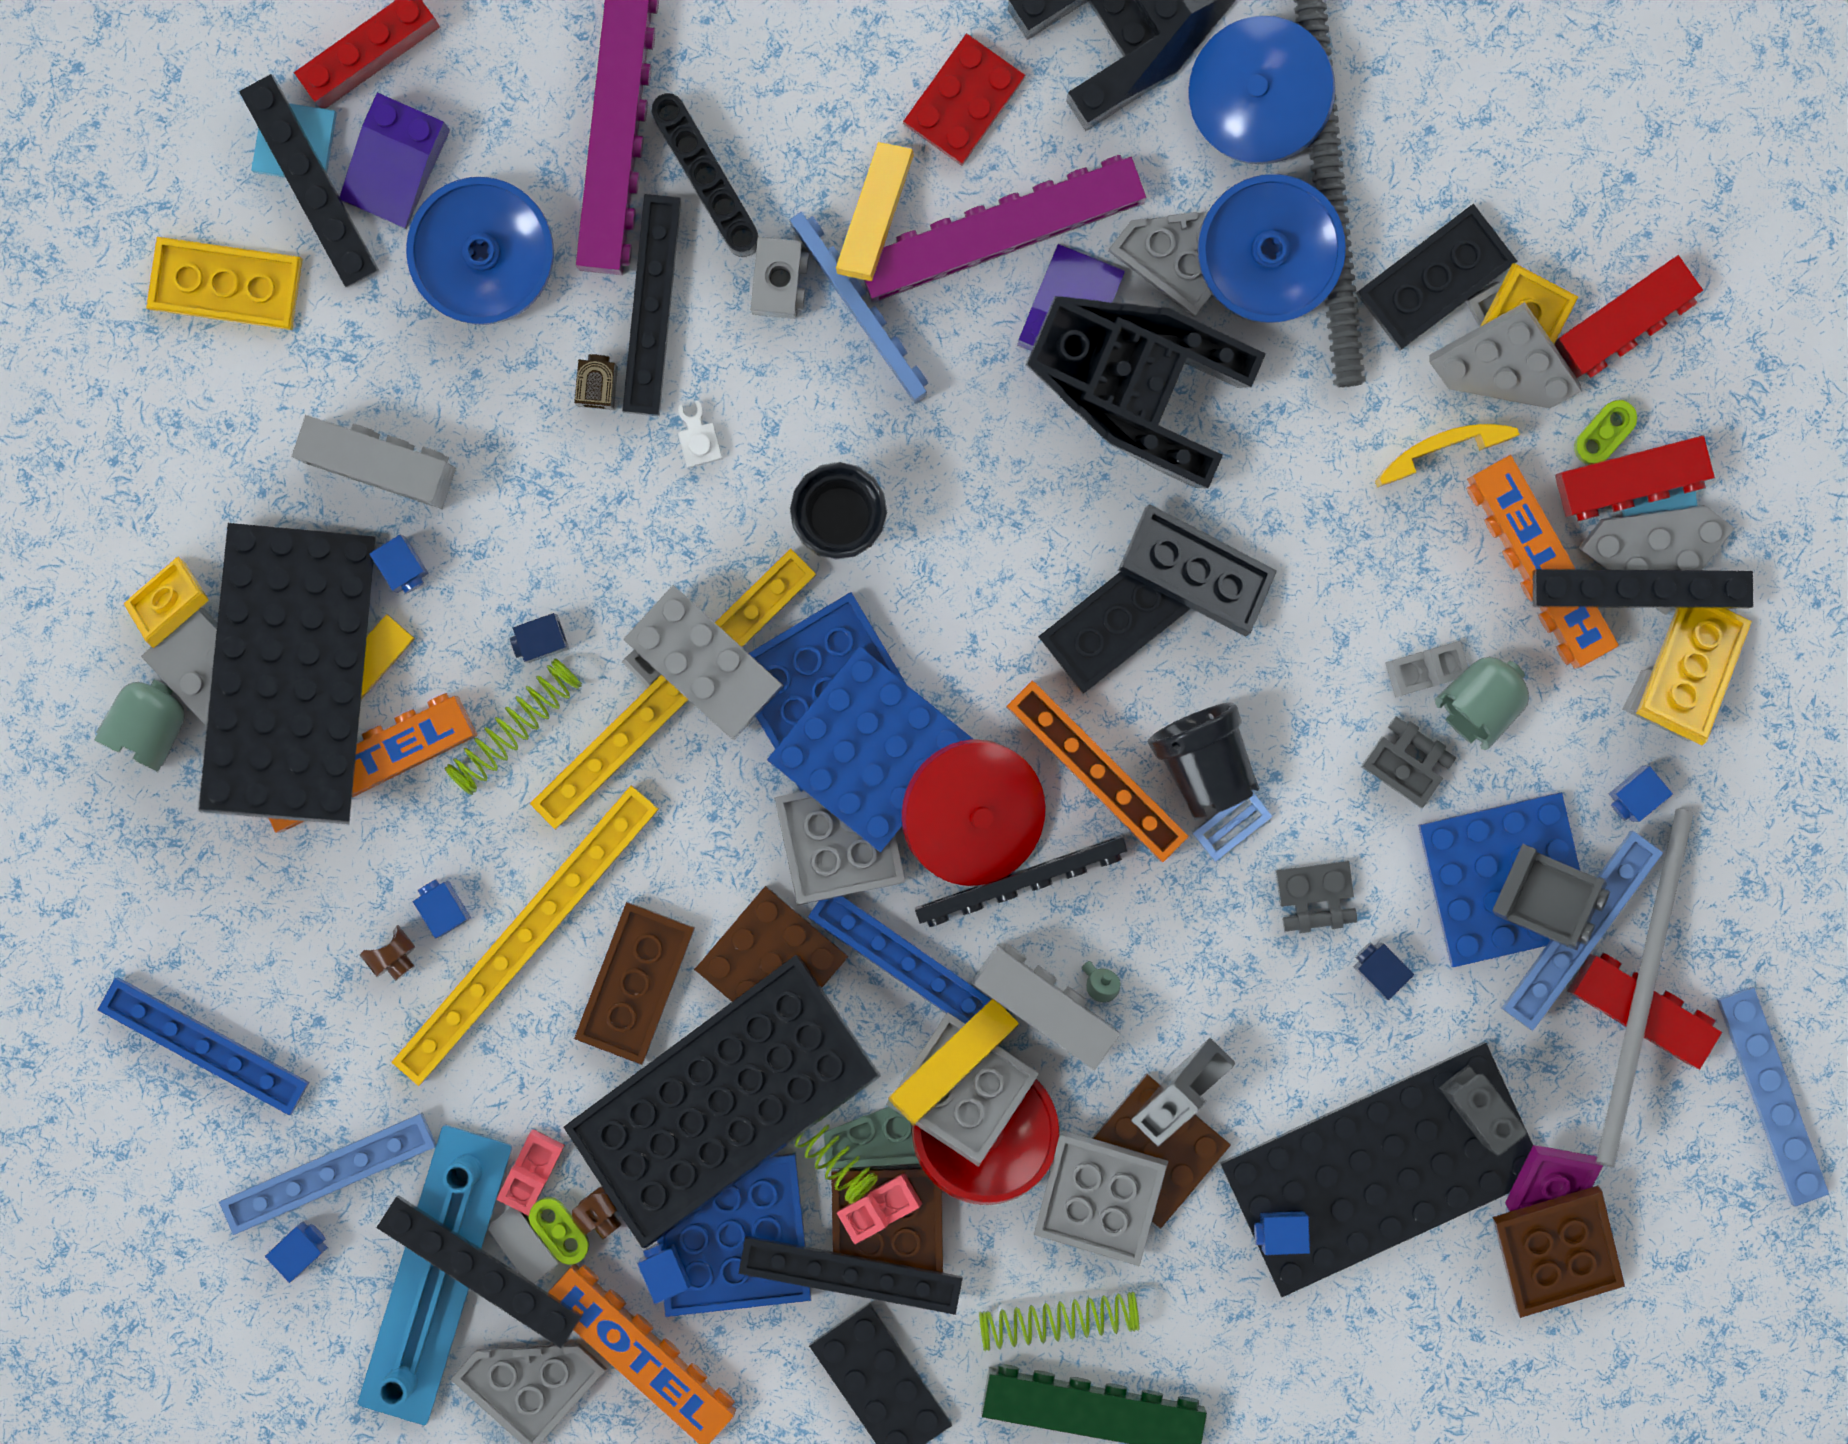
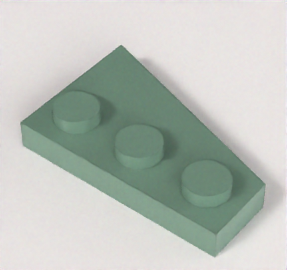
M889 1106L824 1132L825 1146L836 1135H840V1138L826 1151V1163L838 1155L846 1146H850V1149L839 1158L832 1169L845 1168L857 1156H860V1159L851 1168L920 1164L913 1146L912 1123Z

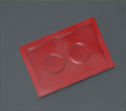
M966 33L906 116L903 124L962 166L1023 82L1025 74Z

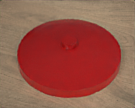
M988 740L959 741L932 754L913 775L905 792L902 805L904 836L915 858L935 876L947 882L964 886L992 883L1014 872L1028 859L1035 849L1045 822V796L1040 780L1033 768L1013 750Z
M1035 1079L979 1166L916 1124H912L913 1146L924 1172L945 1193L971 1204H1002L1017 1199L1029 1192L1047 1173L1053 1163L1059 1140V1121L1051 1097L1043 1085Z

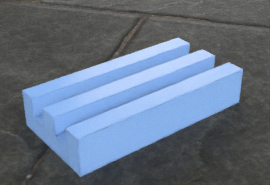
M1255 794L1248 798L1252 802L1250 806L1208 839L1203 834L1243 802L1216 813L1192 832L1214 862L1273 817ZM1259 811L1261 815L1218 850L1213 848L1212 845L1253 812Z

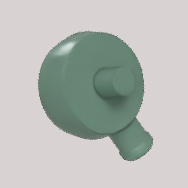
M1091 961L1086 962L1082 966V970L1088 975L1086 983L1088 994L1098 1002L1106 1003L1112 1001L1120 992V979L1113 971L1104 968L1096 969Z

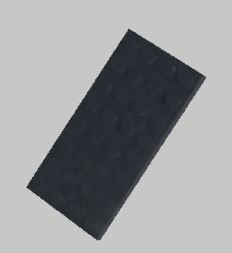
M237 523L227 524L198 806L199 812L350 825L374 564L369 553L375 550V536Z
M795 955L563 1128L640 1246L647 1248L881 1077V1074L801 957Z
M1486 1042L1477 1044L1220 1162L1253 1237L1254 1224L1261 1223L1260 1213L1304 1211L1308 1215L1310 1253L1265 1255L1261 1245H1257L1281 1297L1510 1193L1533 1147L1527 1130L1524 1137L1497 1156L1480 1143L1439 1089L1442 1084L1468 1065L1476 1075L1482 1074L1486 1077L1526 1130Z

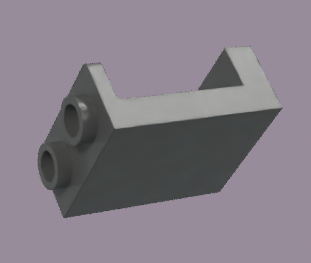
M1522 844L1492 911L1497 917L1577 951L1580 943L1588 944L1595 925L1590 923L1596 909L1599 911L1603 910L1610 891L1605 889L1607 886L1606 879L1593 877L1538 853L1536 849Z
M1209 1038L1165 1078L1131 1121L1159 1146L1201 1109L1206 1101L1200 1096L1229 1072L1235 1065V1061Z
M1467 1065L1439 1087L1480 1143L1497 1156L1526 1135L1524 1127L1486 1077L1482 1074L1476 1075L1470 1066Z

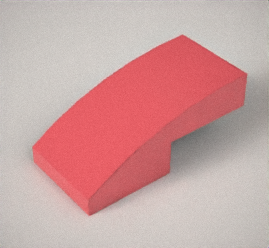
M532 1129L496 1200L529 1216L532 1206L537 1202L565 1145Z
M904 1172L868 1192L855 1203L843 1207L836 1213L853 1243L857 1244L885 1229L890 1223L920 1208L922 1202Z

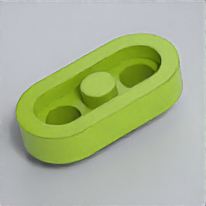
M1615 400L1606 404L1576 437L1574 452L1577 458L1588 465L1608 459L1635 428L1637 413L1634 407L1623 400ZM1613 413L1621 416L1622 422L1620 426H1614L1611 423L1610 417ZM1589 440L1597 443L1598 449L1596 453H1590L1587 450L1586 444Z
M545 1197L538 1200L532 1206L529 1213L531 1227L558 1261L568 1265L580 1262L589 1250L587 1234L583 1235L572 1221L571 1213L560 1200L553 1197ZM545 1209L554 1211V1221L548 1222L543 1218L542 1214ZM568 1238L575 1239L578 1243L577 1249L568 1250L565 1246V1240Z

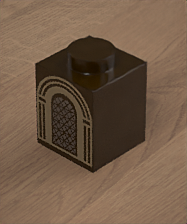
M589 354L588 360L578 359L574 400L577 407L614 410L618 366L610 362L609 356Z

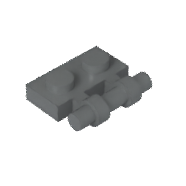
M1395 716L1388 728L1399 735L1398 739L1393 744L1386 738L1381 737L1361 767L1418 807L1423 808L1443 780L1441 776L1432 771V768L1438 762L1449 769L1456 757L1445 750L1446 745L1438 740L1433 742L1420 733L1417 725L1411 721L1407 724ZM1410 743L1426 754L1422 762H1419L1405 752Z
M1349 861L1275 870L1280 906L1295 905L1296 916L1282 918L1284 932L1298 930L1301 934L1311 932V928L1331 926L1332 929L1343 928V924L1357 923L1356 909L1341 910L1340 899L1354 897ZM1327 901L1328 912L1308 913L1307 903Z

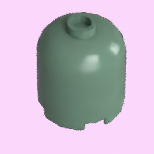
M1493 657L1481 658L1468 667L1435 698V705L1440 709L1443 706L1450 714L1445 720L1459 735L1469 743H1472L1475 739L1481 741V749L1487 750L1523 713L1528 705L1529 691L1523 680L1525 673L1513 661L1506 663L1501 659Z
M155 679L151 685L142 682H132L124 686L117 695L96 731L97 735L94 740L118 753L125 747L135 752L133 759L136 762L158 772L161 766L164 765L185 718L184 708L177 699L171 696L173 690L169 686Z

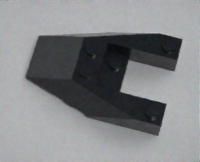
M1009 0L1008 11L1028 40L1086 2H1089L1123 57L1067 94L1066 102L1084 130L1087 131L1177 74L1183 64L1204 41L1209 32L1236 0Z
M1054 296L1025 365L1110 445L1194 488L1209 489L1223 455L1159 426V422L1184 364L1190 365L1237 388L1252 387L1266 353L1170 308Z

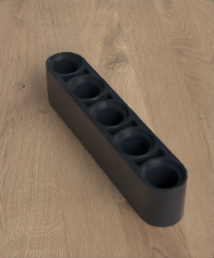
M672 93L659 95L654 100L651 109L655 123L723 240L734 255L738 257L753 255L757 250V240L759 237L756 227L692 117L678 96ZM668 105H673L679 109L677 117L671 121H665L659 117L661 109ZM690 136L697 140V145L691 152H682L678 149V143L684 137ZM702 168H711L716 172L714 180L707 184L698 182L696 175ZM721 199H729L734 203L732 212L727 215H719L714 211L716 203ZM740 230H747L752 234V240L747 246L738 247L733 243L734 234Z

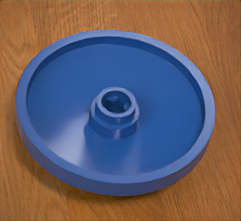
M1275 16L1244 18L1221 29L1200 51L1193 65L1189 80L1188 97L1190 110L1201 134L1222 154L1248 164L1277 163L1289 159L1307 148L1319 136L1328 122L1335 99V77L1332 64L1321 44L1302 26Z
M1267 174L1251 177L1235 184L1214 202L1203 220L1199 232L1197 252L1202 277L1210 292L1225 308L1248 320L1276 323L1298 318L1316 308L1327 298L1341 275L1345 260L1346 244L1341 220L1330 201L1319 190L1309 183L1291 176Z
M468 177L453 181L439 188L419 207L408 231L406 257L409 272L416 288L431 306L456 321L473 325H489L504 322L521 314L541 295L551 275L554 261V243L551 229L543 212L522 190L510 183L495 178Z

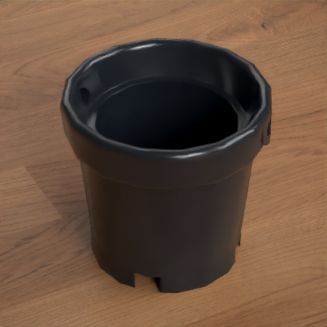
M836 462L820 465L802 478L793 492L790 515L792 527L803 545L820 557L843 559L855 557L872 547L883 531L887 508L884 492L872 475L859 466Z
M1232 702L1222 703L1190 714L1165 726L1148 739V744L1154 755L1159 760L1164 761L1194 818L1207 816L1203 807L1211 805L1218 813L1247 800L1254 795L1252 790L1259 791L1260 789L1239 730L1242 721L1238 707ZM1209 714H1212L1214 718L1210 719Z

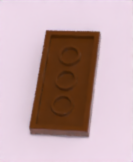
M626 902L574 1039L643 1065L695 927Z

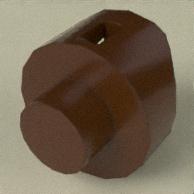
M397 925L393 930V938L388 945L380 949L363 950L360 953V957L376 977L388 971L393 979L397 981L415 967L407 955L416 947L400 926Z
M602 1187L597 1188L585 1197L572 1210V1221L583 1235L595 1229L603 1240L622 1225L614 1215L617 1209Z

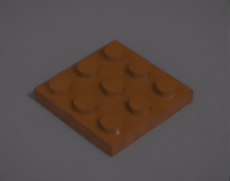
M765 886L694 970L733 1002L795 955L801 957L821 988L849 956Z
M1146 1073L1092 1139L1168 1161L1152 1222L1161 1229L1231 1144L1194 1114L1157 1146L1131 1121L1160 1086L1157 1081Z
M923 1168L870 1169L857 1182L858 1184L870 1173H875V1176H878V1180L868 1191L870 1192L905 1172L922 1202L920 1208L890 1223L885 1229L857 1244L853 1243L836 1213L848 1205V1201H845V1194L849 1187L843 1190H835V1184L839 1176L831 1179L833 1252L943 1273L942 1190L930 1180ZM864 1169L848 1170L838 1187L853 1180ZM832 1170L831 1176L836 1174L840 1170Z
M1598 1185L1492 1217L1516 1312L1520 1318L1625 1287L1603 1192Z

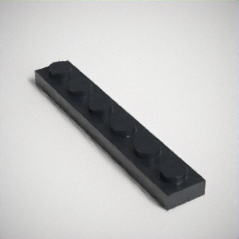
M270 74L240 90V95L344 286L348 288L378 272L379 269L274 75Z
M644 194L623 413L660 416L681 210L680 197Z
M1535 569L1532 571L1533 607L1753 608V571Z
M1117 836L1009 874L998 881L978 885L915 907V912L919 924L927 922L929 927H933L949 921L948 914L962 910L963 915H967L983 909L982 902L996 898L997 902L1001 903L1018 897L1017 890L1031 886L1032 891L1052 885L1051 878L1065 873L1066 878L1069 879L1086 873V866L1098 861L1101 867L1121 861L1120 854L1127 852L1123 837Z
M399 1195L395 1197L376 1227L559 1348L565 1345L583 1316Z
M752 1236L745 1237L738 1273L956 1315L963 1279L962 1276Z

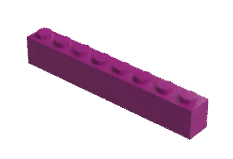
M605 0L576 257V267L579 271L623 275V267L630 266L632 245L626 244L627 231L634 230L636 209L630 208L631 194H638L640 174L639 172H634L635 158H641L643 153L644 138L643 136H638L639 121L645 122L647 116V100L642 99L643 85L649 86L651 80V64L646 63L647 49H654L655 28L650 27L651 13H658L659 0Z
M1121 155L1110 157L1102 161V167L1088 172L1087 167L1067 174L1068 180L1054 185L1053 180H1048L1032 187L1033 193L1020 197L1019 193L1009 194L998 200L999 205L985 209L984 205H980L965 211V218L951 222L950 218L941 219L930 225L931 230L917 235L916 230L897 236L896 243L883 247L873 280H864L872 303L1144 204L1147 197L1132 156L1126 159H1122Z

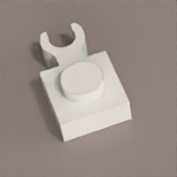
M698 400L695 401L697 414L693 417H688L684 414L682 405L678 407L679 415L688 427L687 430L678 432L687 468L723 459L714 424L702 425L703 408Z

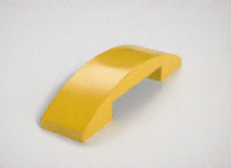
M1477 424L1440 432L1417 443L1393 460L1375 480L1376 486L1378 488L1415 474L1416 469L1412 461L1413 459L1471 438H1475L1480 451L1519 436L1518 428L1497 424Z

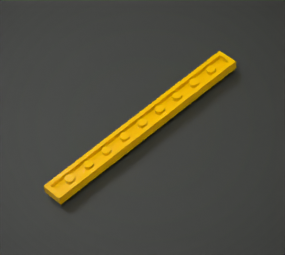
M790 548L715 623L743 648L816 576V573ZM660 675L529 804L556 830L689 699L666 678Z
M630 785L391 1063L415 1084L420 1086L644 828L659 808L635 787Z

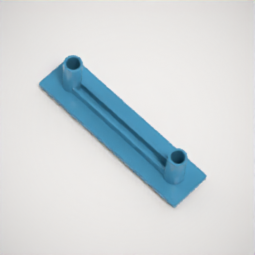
M449 1125L442 1126L417 1207L482 1249L510 1158L512 1145ZM406 1247L360 1392L358 1405L425 1426L428 1424L469 1288Z

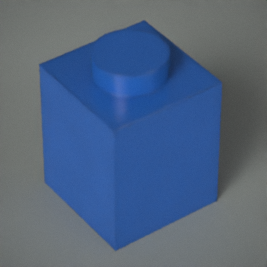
M401 534L369 553L394 592L399 593L403 590L405 594L414 591L424 584L421 578L429 574L407 538Z
M1641 766L1613 789L1609 795L1614 800L1611 806L1624 821L1629 818L1631 822H1640L1672 796L1673 793L1650 766Z
M437 879L431 881L417 890L420 897L412 901L435 939L471 919V916L449 881L441 884L438 883Z
M1304 1211L1260 1213L1261 1223L1254 1224L1255 1244L1261 1245L1265 1255L1310 1253L1308 1215Z
M303 1221L264 1257L290 1283L328 1247L323 1243L326 1239L322 1232L313 1224L307 1226Z
M660 1242L643 1250L644 1257L640 1258L637 1264L654 1304L689 1290L691 1282L674 1244L665 1247L663 1242Z

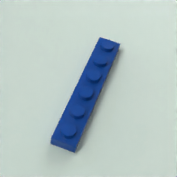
M843 896L818 901L807 917L946 1014L948 1012L964 1024L991 1000Z
M119 977L114 978L97 1009L99 1012L289 1116L293 1114L310 1083Z

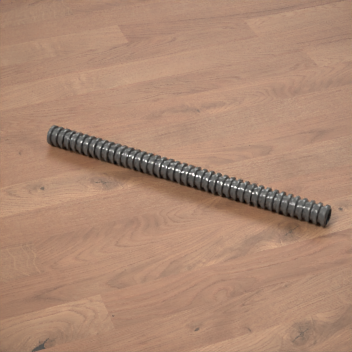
M1293 0L1298 5L1294 8L1295 14L1299 15L1295 19L1296 24L1309 31L1324 48L1326 54L1330 56L1332 51L1327 45L1331 41L1330 37L1326 36L1329 32V26L1325 25V22L1328 21V15L1324 14L1327 4L1323 0ZM1334 104L1324 129L1309 145V149H1313V153L1309 156L1310 160L1314 161V164L1311 165V171L1315 172L1312 182L1316 183L1315 188L1335 208L1345 235L1346 251L1344 266L1337 284L1328 295V300L1325 301V306L1329 307V311L1326 312V317L1330 318L1327 328L1331 329L1332 334L1328 335V338L1333 342V345L1329 347L1330 352H1334V356L1331 357V363H1335L1332 374L1336 375L1333 385L1337 387H1352L1362 385L1366 382V377L1361 374L1365 367L1360 364V360L1364 358L1363 354L1359 353V349L1362 348V343L1358 342L1361 332L1357 331L1360 321L1355 316L1359 314V310L1354 306L1358 300L1357 297H1353V293L1357 290L1356 286L1352 285V281L1355 280V275L1351 274L1354 264L1350 263L1353 253L1348 249L1352 246V242L1347 239V236L1351 235L1350 229H1346V225L1349 224V218L1345 217L1348 207L1344 206L1347 196L1343 195L1346 185L1341 182L1345 175L1343 172H1340V169L1344 166L1343 161H1339V157L1342 156V150L1338 149V146L1341 145V140L1337 138L1340 129L1336 127L1339 118L1334 114L1338 110L1337 105Z

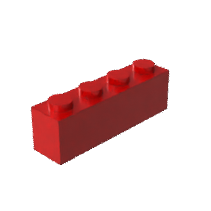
M395 0L293 73L319 108L326 109L440 28V25L422 0Z
M1677 255L1559 337L1554 345L1576 378L1585 373L1591 378L1609 366L1605 359L1616 352L1621 357L1638 345L1635 338L1646 331L1651 336L1665 327L1668 323L1664 318L1676 310L1680 316L1695 306L1698 302L1694 297L1704 290L1681 257Z
M1704 435L1564 471L1555 475L1565 517L1576 515L1577 521L1599 516L1598 509L1612 506L1613 512L1635 507L1633 500L1646 496L1649 503L1670 498L1669 490L1683 487L1684 494L1705 489L1704 481L1715 478Z
M1604 952L1600 957L1589 954L1567 992L1627 1027L1639 973L1634 971L1632 976H1629L1619 970L1622 965L1621 962ZM1666 990L1663 995L1654 991L1643 1038L1689 1066L1700 1070L1722 1034L1720 1030L1713 1027L1716 1020L1700 1010H1696L1694 1014L1682 1008L1685 1001Z

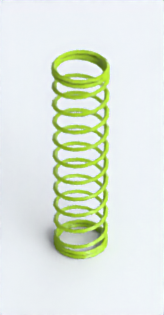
M557 658L551 661L552 666L547 665V669L566 695L541 676H536V679L556 705L549 702L530 686H526V690L538 703L545 715L534 709L519 696L515 697L535 726L511 708L505 707V710L517 723L525 736L515 731L499 717H495V721L508 735L514 746L504 741L488 727H484V730L499 747L504 757L493 751L480 739L474 738V741L487 755L494 768L477 757L469 749L464 748V752L478 767L484 778L474 773L457 758H453V761L465 776L451 764H447V767H445L446 773L469 795H473V792L477 791V786L468 773L480 781H487V775L480 764L492 771L498 770L497 764L490 753L503 761L508 760L506 751L498 741L512 750H518V744L509 731L523 740H528V733L520 721L532 729L539 730L538 722L528 709L539 717L549 720V713L539 699L554 709L560 708L559 702L549 688L561 697L570 699L569 691L558 676L576 689L582 687V683Z
M827 1124L818 1134L803 1144L798 1145L802 1135L797 1137L795 1141L796 1148H802L809 1144L805 1151V1158L810 1159L819 1155L815 1162L816 1169H822L829 1165L825 1173V1179L831 1180L839 1176L835 1184V1190H843L849 1187L845 1194V1201H848V1204L858 1201L878 1180V1176H875V1173H870L857 1184L870 1170V1167H866L853 1180L838 1187L844 1175L860 1159V1156H857L850 1164L836 1174L828 1177L832 1167L850 1149V1146H846L827 1163L818 1166L823 1155L840 1138V1135H836L816 1153L808 1155L813 1144L829 1129L830 1125Z
M1133 1291L1127 1293L1129 1318L1122 1296L1119 1293L1116 1295L1115 1322L1106 1296L1103 1295L1101 1298L1100 1323L1094 1302L1088 1297L1086 1301V1327L1080 1305L1074 1299L1071 1311L1072 1331L1064 1304L1059 1301L1057 1305L1056 1331L1050 1307L1045 1303L1043 1306V1335L1034 1306L1030 1305L1028 1310V1336L1021 1311L1016 1306L1014 1309V1340L1005 1310L1001 1309L999 1314V1340L991 1313L988 1310L986 1312L980 1311L979 1321L983 1350L986 1352V1350L990 1351L991 1349L988 1318L997 1348L1001 1349L1003 1345V1317L1011 1345L1014 1348L1016 1347L1017 1313L1026 1344L1029 1346L1032 1341V1313L1040 1341L1044 1344L1046 1341V1309L1055 1340L1059 1342L1061 1337V1309L1069 1337L1073 1340L1075 1338V1305L1084 1336L1088 1338L1090 1333V1304L1098 1332L1103 1336L1104 1301L1115 1334L1118 1333L1119 1300L1128 1330L1130 1332L1132 1330L1134 1332L1136 1330L1139 1331L1140 1324L1135 1293Z

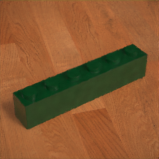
M998 1364L997 1369L989 1367L981 1408L982 1418L1126 1444H1202L1207 1412L1204 1406L1199 1405V1400L1190 1397L1178 1396L1177 1401L1163 1399L1162 1393L1152 1390H1142L1140 1395L1127 1392V1387L1118 1384L1106 1383L1105 1388L1091 1386L1090 1380L1080 1377H1070L1068 1382L1055 1379V1374L1046 1371L1034 1370L1033 1375L1019 1373L1018 1367L1008 1364Z

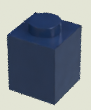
M555 613L512 627L515 636L510 637L512 649L516 658L523 657L526 663H531L570 649L559 617Z
M1371 942L1368 943L1355 956L1358 962L1353 968L1388 1001L1414 976V973L1382 942H1378L1375 946Z

